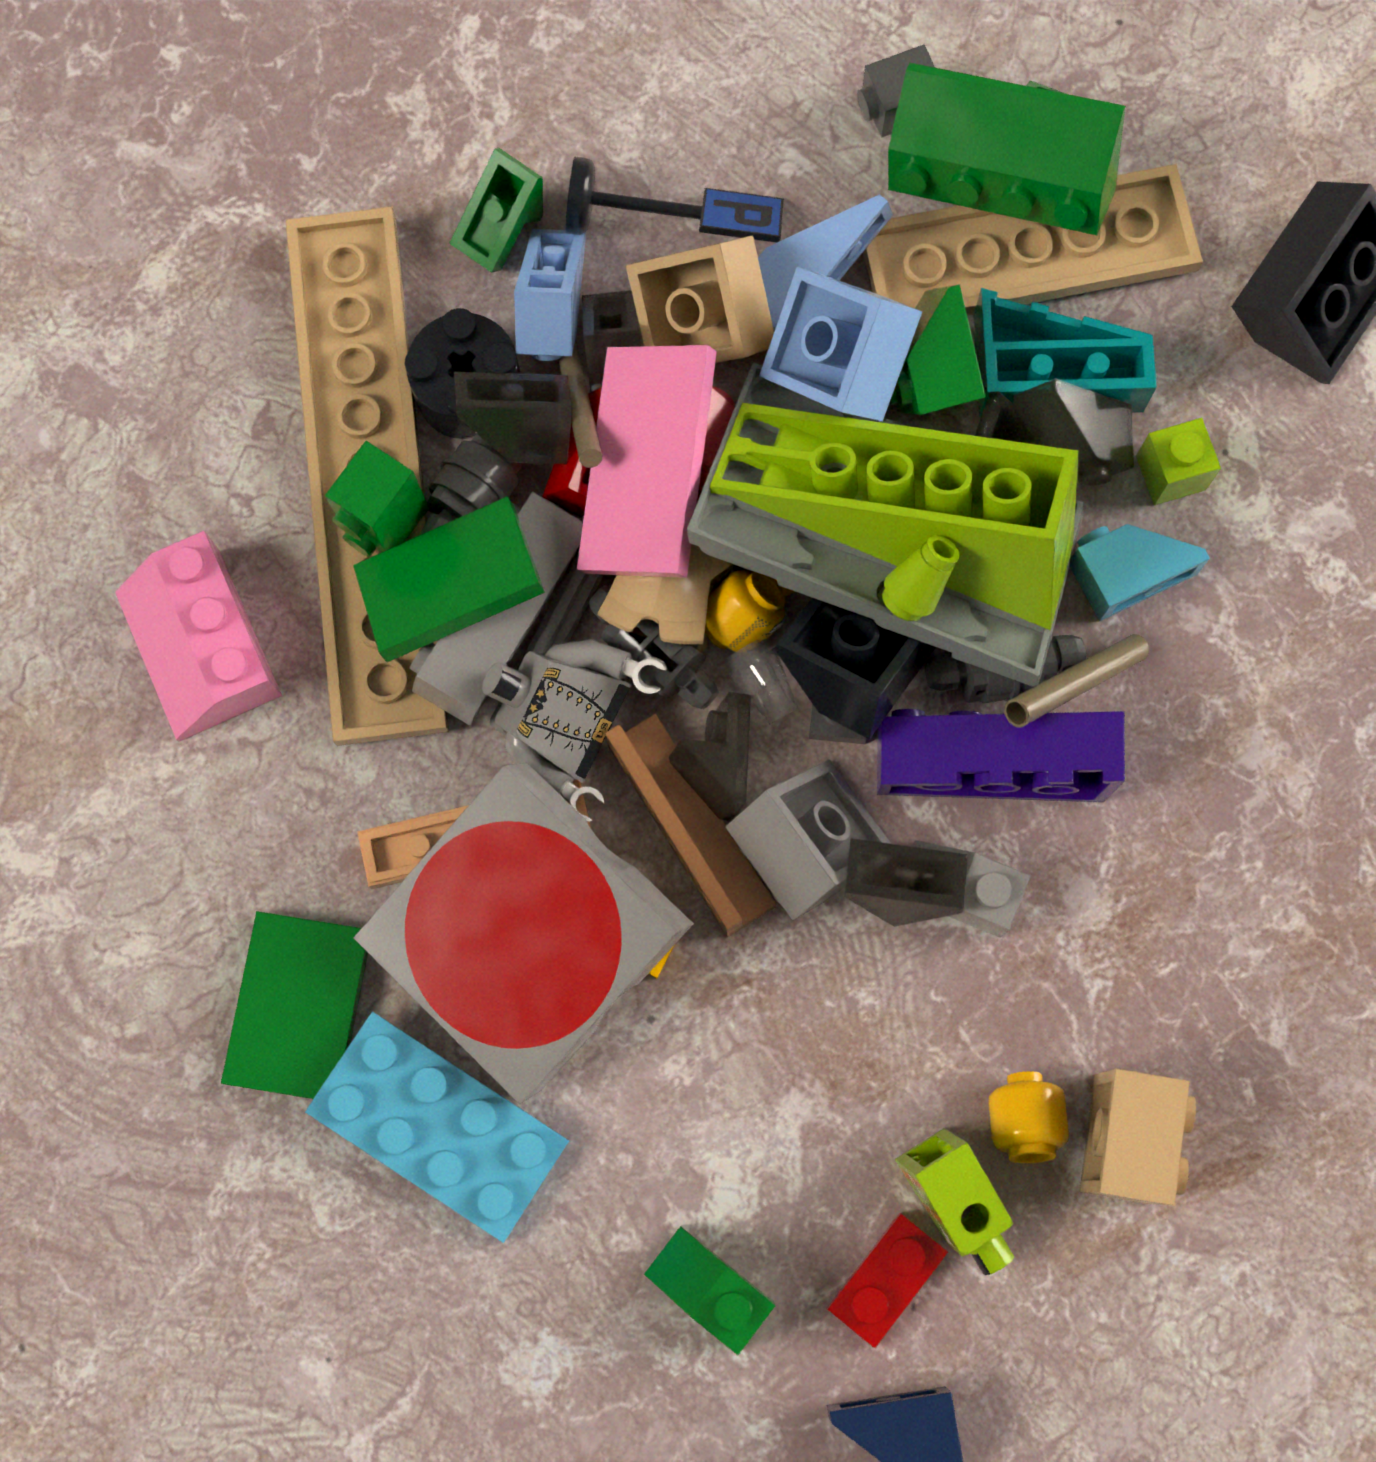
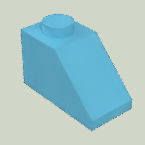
M1126 524L1111 532L1107 526H1103L1080 538L1077 541L1079 547L1072 556L1070 569L1098 620L1102 621L1198 575L1210 557L1204 548Z

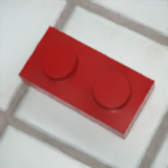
M899 1213L826 1309L875 1349L947 1255L948 1251Z

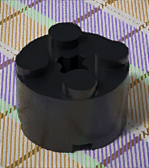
M456 308L427 324L416 335L405 357L404 364L408 382L419 410L432 428L450 438L462 439V436H475L478 431L490 435L501 421L509 417L514 418L521 403L522 375L513 342L500 325L487 317L471 313L467 309Z

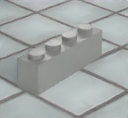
M534 492L530 494L522 508L514 503L513 505L545 593L439 639L436 644L430 643L421 647L410 666V669L417 673L412 691L470 726L488 698L482 690L483 681L488 670L495 663H502L508 666L580 549L583 522Z

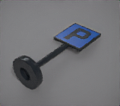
M574 157L566 210L567 234L581 235L585 233L589 227L592 205L699 219L700 233L737 238L753 235L754 240L774 243L779 242L781 239L784 198L705 188L703 205L699 206L594 191L595 166L593 162L587 158Z

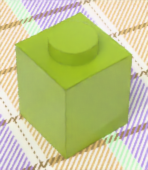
M1202 417L1150 432L1136 455L1154 506L1206 491L1221 470Z

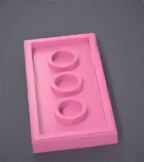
M709 345L607 347L596 426L602 461L598 466L590 469L577 570L585 574L687 578L691 551L687 528L697 505L717 351Z

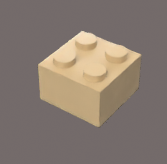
M753 235L626 265L644 346L709 345L717 351L715 363L745 358L769 349L774 330Z
M1117 1068L1095 1074L1079 1192L1144 1204L1175 1206L1176 1194H1184L1189 1174V1162L1187 1158L1181 1157L1183 1133H1191L1196 1115V1099L1193 1096H1188L1190 1081Z

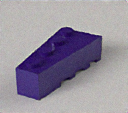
M897 709L891 712V716H886L878 727L877 795L1104 802L1125 782L1124 711L1047 713L1023 727H1015L1009 723L1005 714L954 711L948 715L926 716L925 711L918 709Z

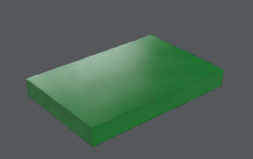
M508 496L353 565L379 654L386 662H390L545 593L517 512Z
M256 911L221 1084L314 1099L351 1044L368 952L354 939V936L361 928Z

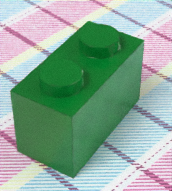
M368 441L363 443L325 494L328 503L335 513L332 521L346 532L342 538L350 546L367 557H371L374 551L379 554L404 543L429 509L414 472Z

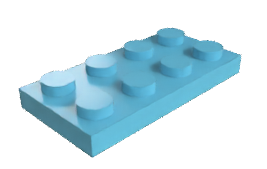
M371 1012L305 1111V1113L502 1243L507 1239L569 1142L568 1139L375 1012Z

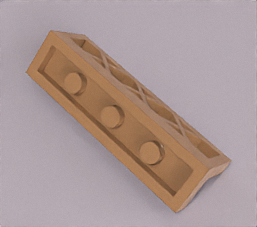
M656 713L624 732L620 724L607 731L605 736L609 749L726 937L731 936L776 908L774 900L748 859L741 853L736 841L725 828L726 824Z

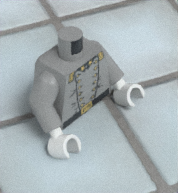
M590 639L555 644L546 654L529 651L525 655L518 671L502 663H495L488 670L484 678L482 690L485 695L502 702L495 716V724L507 732L504 747L514 764L527 762L578 812L576 802L583 794H592L604 803L603 796L597 789L592 787L578 788L573 785L574 778L584 782L606 738L605 733L609 731L632 685L623 679L625 676L631 677L634 685L643 693L652 694L658 692L661 688L645 684L641 680L640 672L642 667L646 665H654L666 671L667 667L660 659L649 657L638 662L631 659L632 656L629 652ZM582 815L587 822L593 821L586 815Z

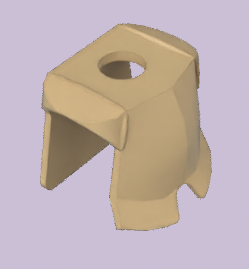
M691 544L687 578L616 575L597 615L621 630L646 638L648 636L637 627V624L641 620H653L659 624L660 639L663 642L699 644L697 648L702 652L708 646V637L705 633L708 595L713 590V587L732 570L734 565L709 556L701 551L699 546Z

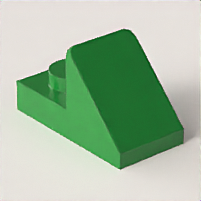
M494 148L449 244L491 273L501 271L523 225L540 221L543 216V177L502 149Z

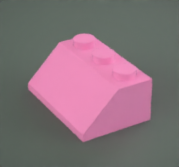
M205 531L151 553L115 591L176 740L182 741L282 696L222 554Z

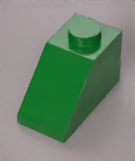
M681 1226L644 1273L650 1281L685 1313L737 1356L776 1306L773 1300Z

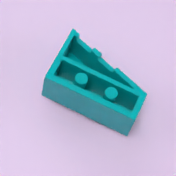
M981 288L973 314L975 352L986 395L985 398L978 399L979 417L1144 412L1157 388L1153 335L1086 316L1082 320L1050 312L1048 311L1050 306L1032 302L1031 306L999 298L996 291Z

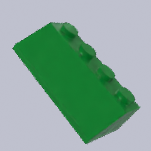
M909 63L888 147V190L1097 236L1116 190L1126 106Z

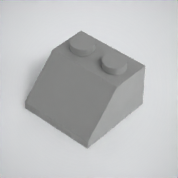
M826 760L765 790L725 826L738 844L741 853L749 859L771 890L775 900L785 909L792 921L826 902L896 851L830 760Z

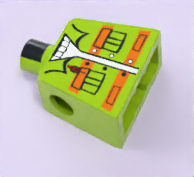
M943 1128L895 1159L942 1237L958 1254L963 1257L971 1253L983 1275H990L1003 1269L1014 1259L1012 1251L1001 1233L1013 1225V1221L966 1141ZM971 1205L969 1213L961 1218L965 1208Z

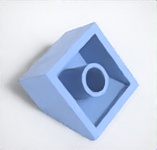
M797 267L759 376L839 412L883 421L923 311L859 287Z

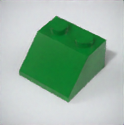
M960 284L925 291L915 309L923 312L889 402L890 405L896 404L898 412L922 415L986 397Z

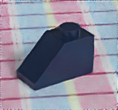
M945 1386L827 1405L831 1424L881 1462H964L952 1392Z

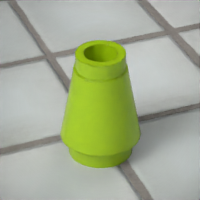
M933 535L886 576L882 597L886 607L895 616L906 621H918L923 616H928L935 611L955 563L959 559V551L954 543L943 536Z

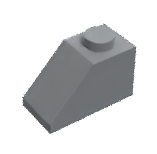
M915 840L894 894L1001 938L1011 928L1031 875L974 852Z

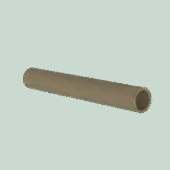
M1132 634L1007 701L1004 707L1006 719L1015 727H1023L1146 659L1149 654L1148 643L1142 636Z

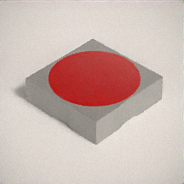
M525 762L504 765L354 936V939L521 1104L543 1090L595 1033L598 1024L611 1005L629 989L638 985L694 923L636 867L611 852L596 837L585 818Z

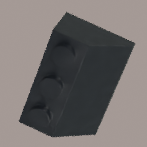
M1317 181L1231 306L1255 343L1319 383L1330 384L1376 315V192L1371 184Z
M812 598L776 643L775 651L820 714L870 739L936 647L882 628L872 618Z

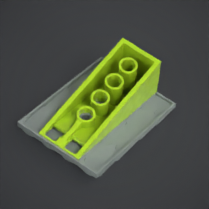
M752 362L687 528L689 543L699 546L701 551L709 556L777 579L779 586L872 618L882 628L952 652V658L1033 687L1038 685L1041 680L1083 517L1084 502L1076 499L1079 451L910 427L885 417L883 421L842 413L760 377L762 365ZM933 535L943 536L957 547L959 559L955 563L935 611L928 616H923L918 621H906L895 616L886 607L882 597L886 576L922 544L926 543L929 537Z

